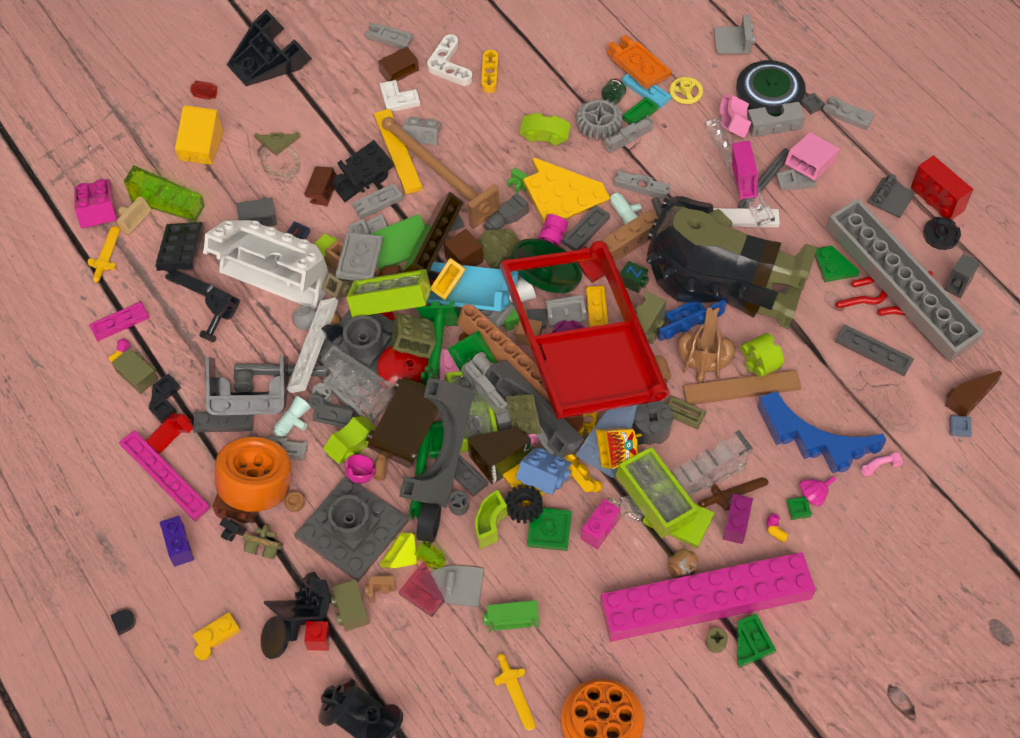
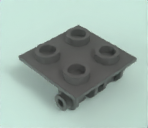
M890 174L886 178H882L867 203L900 218L916 192L897 184L896 176Z

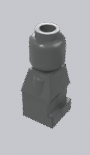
M518 193L514 194L511 199L502 204L498 209V213H494L486 219L484 228L486 230L501 229L505 224L517 222L529 213L528 202Z

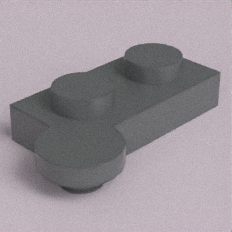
M314 393L309 397V405L315 409L313 413V421L344 428L353 418L354 408L326 403L323 396L318 393Z

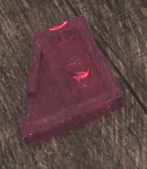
M424 562L421 563L399 591L400 596L431 617L434 616L445 602Z

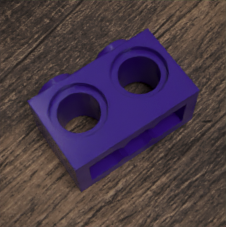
M180 516L160 521L168 555L174 567L193 561L194 558L186 530Z

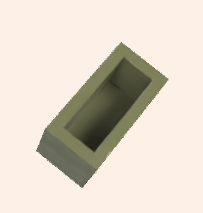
M130 348L112 362L115 371L140 394L158 380L155 374L157 371L151 363H145L142 355L139 352L134 353Z
M356 579L333 586L334 594L331 595L333 607L338 606L339 613L336 614L339 626L343 625L346 632L368 625V617Z

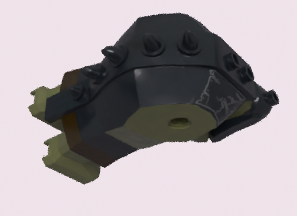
M674 196L670 199L664 198L661 214L658 219L655 218L653 227L648 235L650 244L646 259L647 263L651 264L657 284L678 302L706 303L725 300L727 304L753 318L756 313L775 318L780 327L789 329L801 291L804 289L805 282L808 279L817 247L805 244L795 256H791L779 251L781 242L754 237L731 228L732 221L720 209L713 210L711 203L697 201L684 196ZM773 284L788 285L781 293L772 289Z

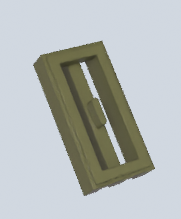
M673 396L670 397L666 404L673 411L674 420L697 430L707 412ZM671 404L677 405L683 409H679ZM688 411L699 415V417L689 413Z

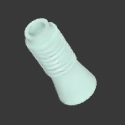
M614 193L610 197L611 205L622 218L624 225L638 217L634 212L641 210L639 203L629 205L623 195L619 193Z
M295 396L289 410L284 413L279 422L274 426L273 434L279 438L286 437L293 426L304 431L307 428V423L299 418L311 406L302 398Z

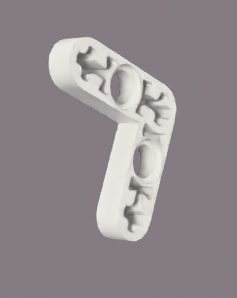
M452 34L446 35L427 61L428 71L433 75L459 85H470L472 83V72L469 69L448 62L458 48V38ZM441 52L447 53L446 56H439L438 54ZM449 69L454 70V72L451 74H448L445 71Z

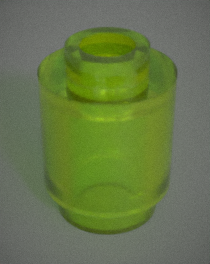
M422 542L415 551L417 559L432 570L441 569L446 562L445 553L431 543Z

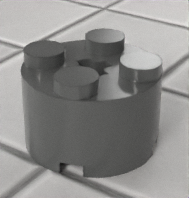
M662 401L639 404L634 424H632L635 435L641 434L644 438V444L647 445L665 442L671 433L673 411Z

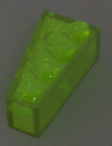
M133 165L124 179V184L132 203L140 196L145 198L151 209L193 222L197 221L205 207L202 195L138 166Z

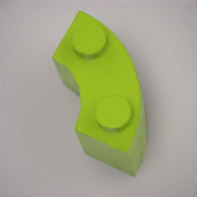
M534 113L523 116L519 133L530 142L544 141L557 146L568 140L571 124L554 115L551 118L542 116V113Z
M365 416L353 417L343 429L330 436L323 450L338 464L344 463L348 457L359 454L368 446L367 436L371 430L375 431L376 426Z
M499 490L488 495L481 503L477 512L475 531L479 549L498 541L497 526L501 520L507 517V505Z

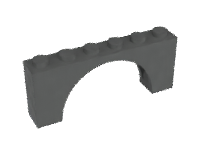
M428 378L424 398L430 400L441 414L444 427L443 444L436 461L426 472L416 477H404L399 497L438 504L441 507L447 508L475 393L474 390L444 380Z

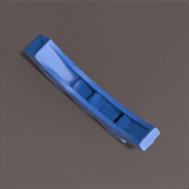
M778 391L759 397L758 410L775 444H788L795 440L804 459L809 457L816 458L823 454L832 473L847 471L851 467L853 459L857 460L866 454L880 452L886 442L883 433L868 437H848L822 431L798 417L785 404Z

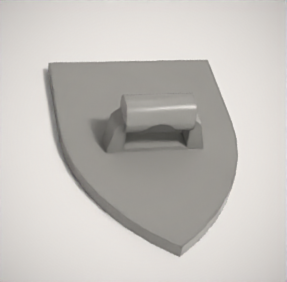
M456 565L446 566L432 571L420 582L431 596L441 602L479 608L484 568Z

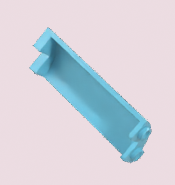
M433 262L430 271L441 273L446 263ZM461 265L466 268L461 282L447 299L444 300L436 293H430L427 303L439 301L442 305H449L450 301H454L456 306L459 307L470 304L477 309L501 312L510 304V293L501 269ZM511 271L510 273L516 286L518 271Z

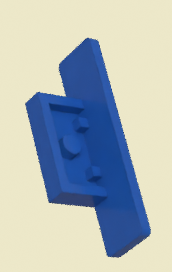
M725 300L709 306V308H712V310L719 308L717 317L725 312L727 303ZM687 303L665 313V318L669 325L659 329L658 339L660 341L668 340L674 337L675 334L686 332L695 325L704 324L707 308H704L701 303Z

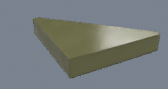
M298 132L294 134L270 133V135H259L256 133L254 137L277 156L299 139L300 134Z

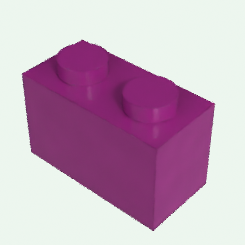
M733 494L723 540L743 544L753 498Z

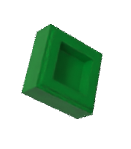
M806 497L787 499L786 504L791 520L811 517L812 514Z

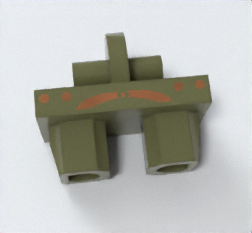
M265 524L263 529L256 528L255 533L260 534V538L244 533L242 538L246 540L244 552L256 555L259 544L265 545L262 557L274 560L278 549L282 550L284 544L268 540L269 537H276V532L271 531V525Z

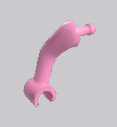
M897 452L888 456L876 457L867 465H863L861 472L864 476L868 477L874 473L879 465L892 462L893 466L897 467L903 464V459Z

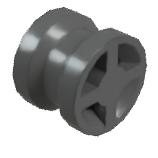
M249 371L236 372L234 374V381H236L234 390L236 392L253 391V383H251L253 374Z
M454 491L450 494L448 500L450 511L455 515H464L469 509L468 495L463 491Z

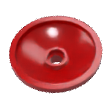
M391 345L379 357L377 363L379 379L384 387L393 394L396 392L393 388L398 378L402 380L403 377L424 384L421 379V372H426L425 367H428L429 358L393 350V345Z

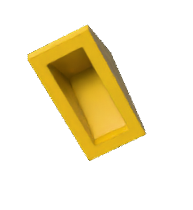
M450 258L431 286V290L444 300L447 299L461 282L466 268Z

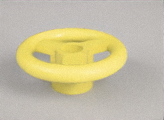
M680 77L671 83L669 93L678 103L693 104L701 99L703 87L694 78ZM696 86L698 94L693 98L691 90ZM675 92H681L687 99L678 97Z

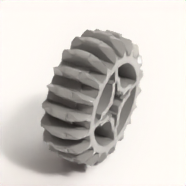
M602 97L600 100L594 98L593 101L588 100L586 103H582L576 114V125L579 132H583L584 137L589 136V139L595 138L596 141L599 138H602L604 141L605 137L610 138L612 135L617 134L623 122L622 111H620L619 106H615V102L610 103L609 99L603 101Z

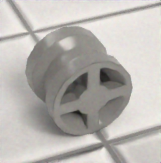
M319 383L313 387L312 394L318 393L325 396L323 398L326 403L333 401L332 391L328 384Z

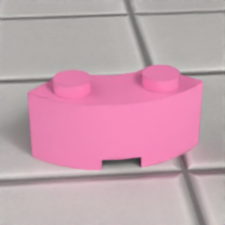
M723 94L720 103L721 125L726 130L742 138H745L751 121L747 118L749 103L728 94Z

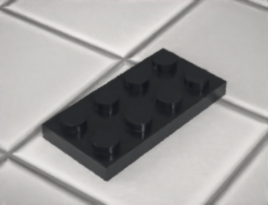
M203 222L166 225L155 264L157 271L194 269L204 229Z

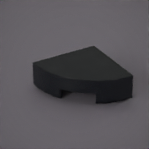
M327 324L321 329L326 338L332 343L343 333L344 328L339 324Z

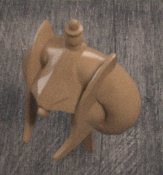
M707 307L705 326H700L695 333L692 331L682 333L677 341L678 354L685 364L683 373L687 371L688 367L697 370V384L704 382L706 372H716V377L719 379V371L726 367L735 355L733 341L726 337L722 338L720 330L716 329L719 308L712 310V308ZM702 328H703L702 337H701V339H700V337H699L698 335H699V333L701 332V330H702ZM715 332H717V338H718V339H716V340L714 341Z

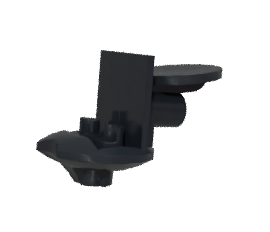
M316 572L308 573L302 579L299 592H295L297 600L264 601V605L278 615L271 617L265 623L262 630L261 649L265 657L269 659L279 658L285 652L288 642L297 640L301 625H306V621L322 622L326 618L329 604L331 603V593L327 581L320 579Z
M352 678L345 679L336 686L331 685L321 695L322 705L318 715L319 723L324 726H330L335 723L354 738H392L403 722L401 708L395 704L383 706L358 687L357 682Z

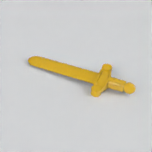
M117 226L110 228L98 260L88 259V265L96 268L93 277L95 283L100 281L103 271L116 269V264L110 263L109 260L120 232V228Z
M500 653L497 656V660L503 673L494 679V685L506 684L526 730H533L536 726L517 680L525 675V670L522 668L510 669L505 655Z

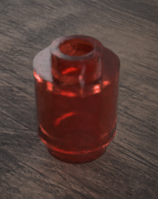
M196 80L191 84L190 92L194 98L211 100L217 96V86L210 82Z

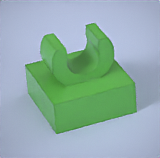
M514 168L511 171V178L508 180V187L516 185L515 192L520 190L525 192L527 189L522 181L529 176Z

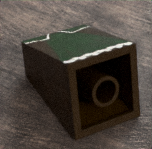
M518 427L467 438L470 459L492 485L502 479L504 473L520 464L531 451L530 437Z

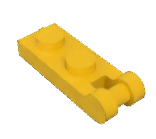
M576 453L563 457L566 461L571 462L569 469L572 471L571 475L585 492H600L602 490V483L593 479L588 473L589 469L577 459Z

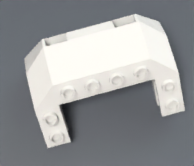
M225 220L205 233L203 253L206 255L208 253L217 255L216 258L220 260V273L296 303L311 306L315 310L326 294V291L322 290V286L329 272L318 247L308 240L293 237L292 234L280 232L274 227H267L258 221Z

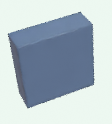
M951 415L949 418L950 436L971 437V417Z

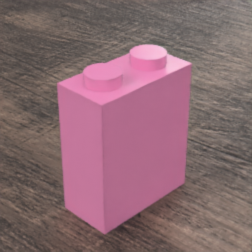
M810 132L790 149L785 164L816 181L835 163L840 148Z

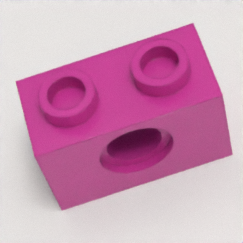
M603 499L582 527L581 540L598 550L620 520L621 509Z

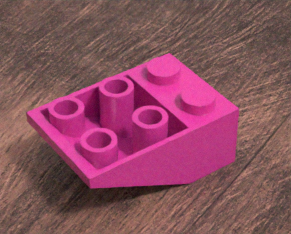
M98 179L93 183H81L74 187L75 212L81 229L117 220L110 179Z

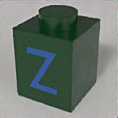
M631 261L627 262L620 273L625 287L636 293H639L642 287L645 288L649 282L647 277L648 269Z

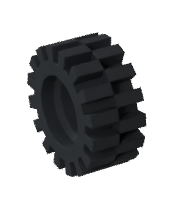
M518 485L519 489H516V487L512 488L513 493L509 491L508 496H506L509 517L511 516L513 521L516 519L517 523H520L521 520H523L524 524H527V520H530L532 523L534 522V517L538 519L539 514L541 515L543 512L542 495L538 489L535 490L534 486L529 489L528 485H525V488H522V485ZM524 500L532 502V504L526 508H521L517 506L519 502Z

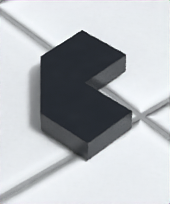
M169 374L153 384L152 397L149 403L150 412L161 424L172 413H177L176 409L167 399L181 389L180 385Z

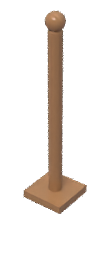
M386 117L383 119L382 126L385 130L390 131L470 201L467 203L469 226L475 229L492 214L498 212L500 208L499 187L495 183L478 195L402 129L394 118Z

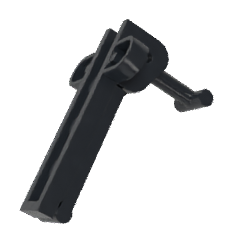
M178 270L167 271L165 279L206 297L205 303L215 315L207 331L202 330L199 335L205 340L212 343L215 342L216 336L213 334L221 318L225 320L231 319L241 300Z

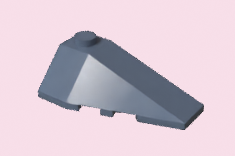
M638 405L607 410L588 435L576 456L614 478L618 467L614 469L601 467L596 430L608 428L631 429Z

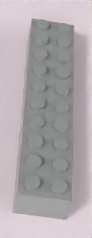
M859 198L829 216L826 229L949 362L980 341L984 331Z

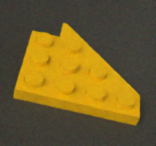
M537 158L532 159L537 173L524 178L522 181L543 223L548 214H554L566 220L594 208L595 205L599 206L610 200L603 183Z

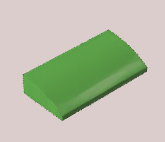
M419 214L370 234L383 236V244L377 264L379 272L382 271L384 266L395 265L408 260L425 228V224Z

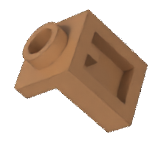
M369 576V584H365V596H369L370 603H375V592L388 594L391 591H396L394 576Z

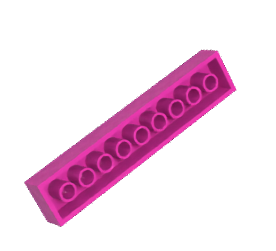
M800 552L601 594L600 605L609 640L613 642L811 600L816 589L804 554Z

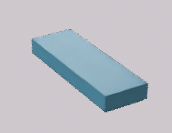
M628 73L621 78V82L641 97L649 98L658 105L659 109L671 100V95L657 85L645 89Z

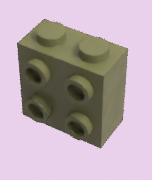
M397 313L391 328L393 350L414 354L417 357L430 358L436 344L434 322L426 318L413 317L410 314Z

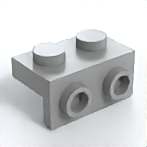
M413 116L406 119L403 129L419 143L436 145L441 122L432 118L422 120L419 117Z

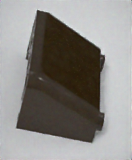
M403 377L402 380L398 378L393 388L396 390L375 431H370L366 441L369 442L367 447L410 469L439 410L430 400L424 398L425 384Z

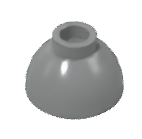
M307 305L298 307L292 316L294 326L301 330L310 329L316 310Z

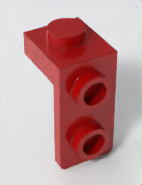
M172 413L146 439V442L156 453L160 454L180 433H189L193 429V426L190 424L191 420L185 414Z

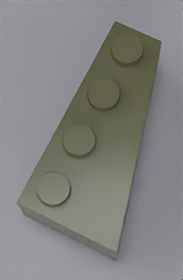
M646 291L643 296L644 303L642 306L638 304L635 311L649 344H653L659 329L666 325V321H664L666 300Z

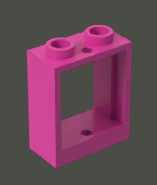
M750 141L732 143V169L739 200L758 197V172Z

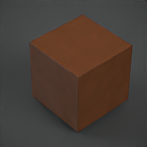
M467 229L444 242L445 258L447 261L452 258L460 265L478 266L483 263V247Z

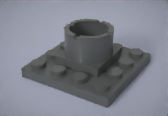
M349 309L339 322V325L344 328L343 333L332 343L328 339L324 342L316 363L327 365L329 370L333 372L337 369L349 381L377 395L384 386L377 373V363L383 351L392 345L391 328L394 321L379 313L352 317Z
M345 476L295 533V538L359 582L409 522V519Z

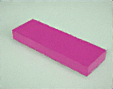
M140 301L93 322L89 326L98 342L149 319V315Z

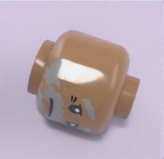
M680 549L668 559L667 569L673 578L690 576L698 570V557L693 551L689 552L686 549Z

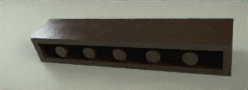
M452 192L447 193L438 201L401 273L426 269L428 274L464 203Z

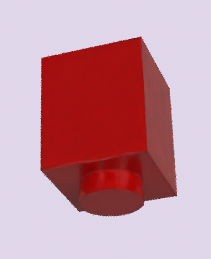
M306 621L304 642L307 650L329 651L330 628L328 622Z

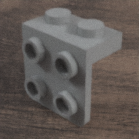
M750 14L743 15L741 26L715 27L714 35L717 54H750L751 46L755 44V34H752L754 24L753 21H750Z

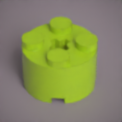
M764 333L740 346V350L746 359V369L750 373L754 372L760 378L783 367L781 365L784 364L783 352L779 345L775 346L772 342L775 339L769 333Z

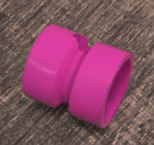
M548 214L543 224L544 228L541 229L537 239L551 242L559 247L563 239L562 234H565L569 224L568 221L560 216Z

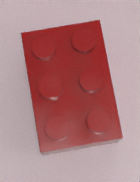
M934 155L918 166L911 185V189L921 196L928 205L937 210L942 217L951 220L965 211L973 192L971 186Z

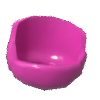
M359 454L348 457L345 464L347 478L358 484L370 482L375 473L373 460Z

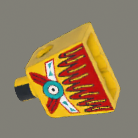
M608 428L596 430L601 467L614 469L618 467L620 463L637 455V446L644 444L643 436L641 434L635 435L633 429Z

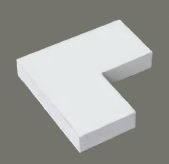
M396 80L379 83L385 108L390 109L391 112L420 106L416 89L399 92Z

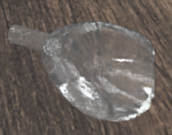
M630 495L620 498L619 501L611 498L607 499V501L621 509L620 515L629 522L639 523L644 517V514Z

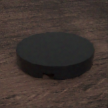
M936 217L934 220H929L926 223L923 237L931 247L938 250H948L958 244L961 230L955 225L956 223L946 217Z

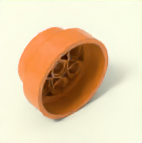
M610 679L586 681L572 690L563 704L561 712V732L563 738H608L607 733L609 732L617 733L618 738L642 737L644 713L640 701L628 687ZM596 693L599 695V698L592 700L588 697V694ZM618 695L621 700L613 702L609 697ZM583 710L587 715L585 717H578L575 712ZM605 712L609 717L603 720L597 714ZM626 714L631 720L624 722L619 716ZM589 729L594 730L596 735L588 737L585 735V731Z

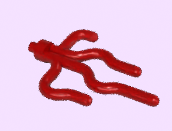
M928 271V273L933 277L932 271ZM869 276L853 280L851 286L856 288L869 285L875 281ZM882 289L877 297L859 296L838 301L835 305L838 309L861 303L877 305L882 303L888 295ZM896 306L882 308L877 312L879 316L889 314L906 315Z

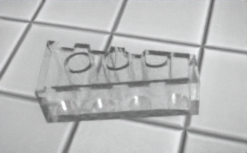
M332 345L321 359L325 369L373 424L389 405L396 392L393 389L394 386Z
M740 430L734 432V437L729 441L723 439L718 442V446L711 452L708 449L703 451L696 458V461L690 459L671 471L690 498L702 489L707 490L718 481L723 482L734 473L739 474L745 470L753 447Z

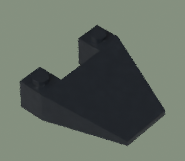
M267 9L254 20L227 63V66L245 86L298 71L312 59L295 39L283 50L275 44L273 39L284 28Z

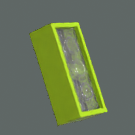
M423 269L355 280L346 298L352 317L426 306L431 286L427 271Z
M461 371L447 372L444 381L475 391L460 452H468L467 438L498 431L494 412L462 375Z
M652 447L619 464L615 476L661 539L694 521L699 509Z

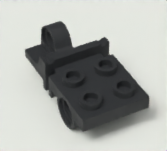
M373 140L346 160L347 165L342 160L337 163L343 173L337 175L333 179L332 184L338 195L346 202L360 191L364 193L363 188L369 189V185L372 182L375 184L384 182L389 175L388 171L395 165L376 141Z

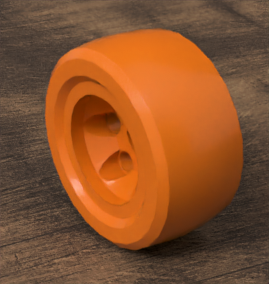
M261 437L238 438L223 446L218 453L214 468L215 487L219 497L229 506L248 512L264 511L278 505L287 495L291 482V461L287 451L276 442Z

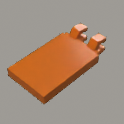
M627 35L620 38L623 42L619 43V45L614 41L608 44L610 49L606 53L645 89L667 79L672 74V71L639 41L634 43Z

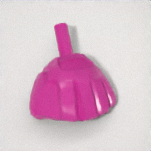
M832 476L826 482L817 479H806L799 483V487L806 499L811 504L819 507L827 497L828 486L836 478Z

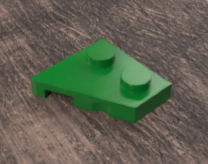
M833 246L817 248L815 259L824 283L859 276V270Z
M757 613L737 621L738 668L776 652Z

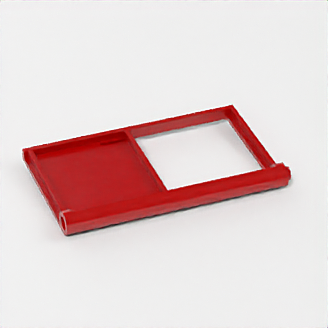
M596 241L589 249L501 261L500 269L557 419L656 402L669 396L670 391L606 242ZM598 259L625 322L534 336L510 272Z

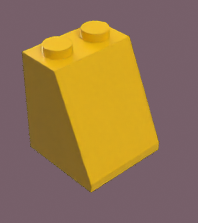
M183 106L175 145L178 160L212 165L224 133L218 110Z

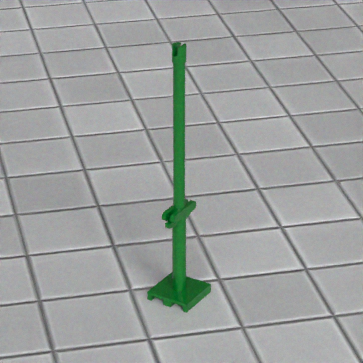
M439 301L431 302V306L416 307L421 318L434 322L436 344L428 360V367H425L426 372H421V379L425 385H427L428 378L438 379L444 326H458L457 319L460 312L454 301H450L449 305H441ZM430 429L417 453L414 477L425 472ZM411 500L409 519L414 520L415 516L418 520L422 507L421 502Z

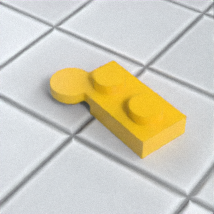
M229 612L193 634L198 644L194 649V655L198 660H207L211 656L212 647L215 648L240 632L239 627Z

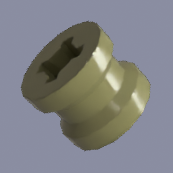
M714 627L710 629L705 641L707 649L713 653L722 652L726 647L728 635L722 628Z

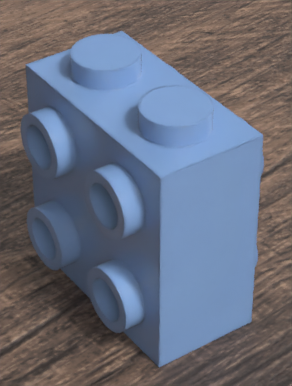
M535 447L521 461L516 479L522 481L525 485L540 489L543 493L553 494L557 489L562 488L564 482H568L572 473L569 470L571 462L566 461L565 458L560 459L558 456L548 453L545 449Z

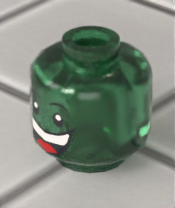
M610 79L601 90L602 98L605 101L609 98L610 103L615 102V104L619 103L626 94V86L619 79Z

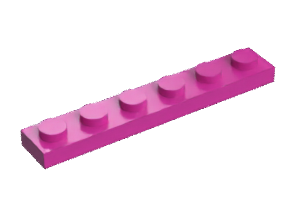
M135 430L119 442L120 446L194 522L210 509L209 505Z

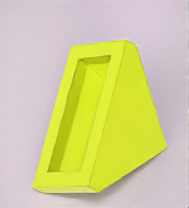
M401 532L379 565L383 568H398L417 564L415 536L412 533Z

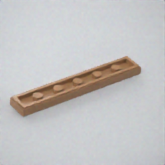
M797 370L772 373L761 378L750 376L683 386L686 403L691 405L767 395L776 391L781 393L801 389Z

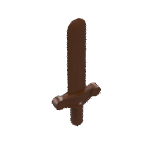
M762 477L721 491L718 485L713 484L711 486L713 496L700 500L698 505L704 508L717 503L723 510L727 511L730 508L727 500L732 499L733 494L743 495L768 485L769 482L766 478Z

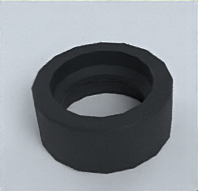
M423 503L417 523V540L430 543L435 541L441 518L440 505Z

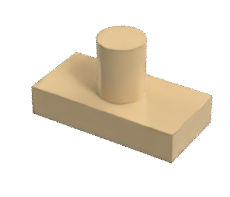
M139 196L129 208L125 206L119 208L118 214L120 217L117 223L123 233L129 235L151 212V208L145 198Z

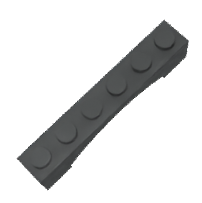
M507 360L490 365L485 377L496 388V391L507 396H514L518 393L534 395L539 423L549 440L547 445L560 459L576 453L584 438L564 418H556L553 407Z

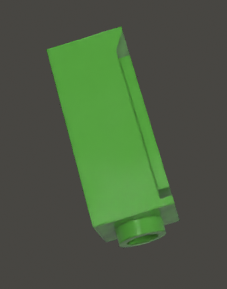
M537 600L487 605V613H483L484 626L488 625L489 632H491V629L498 631L532 627V625L539 628Z

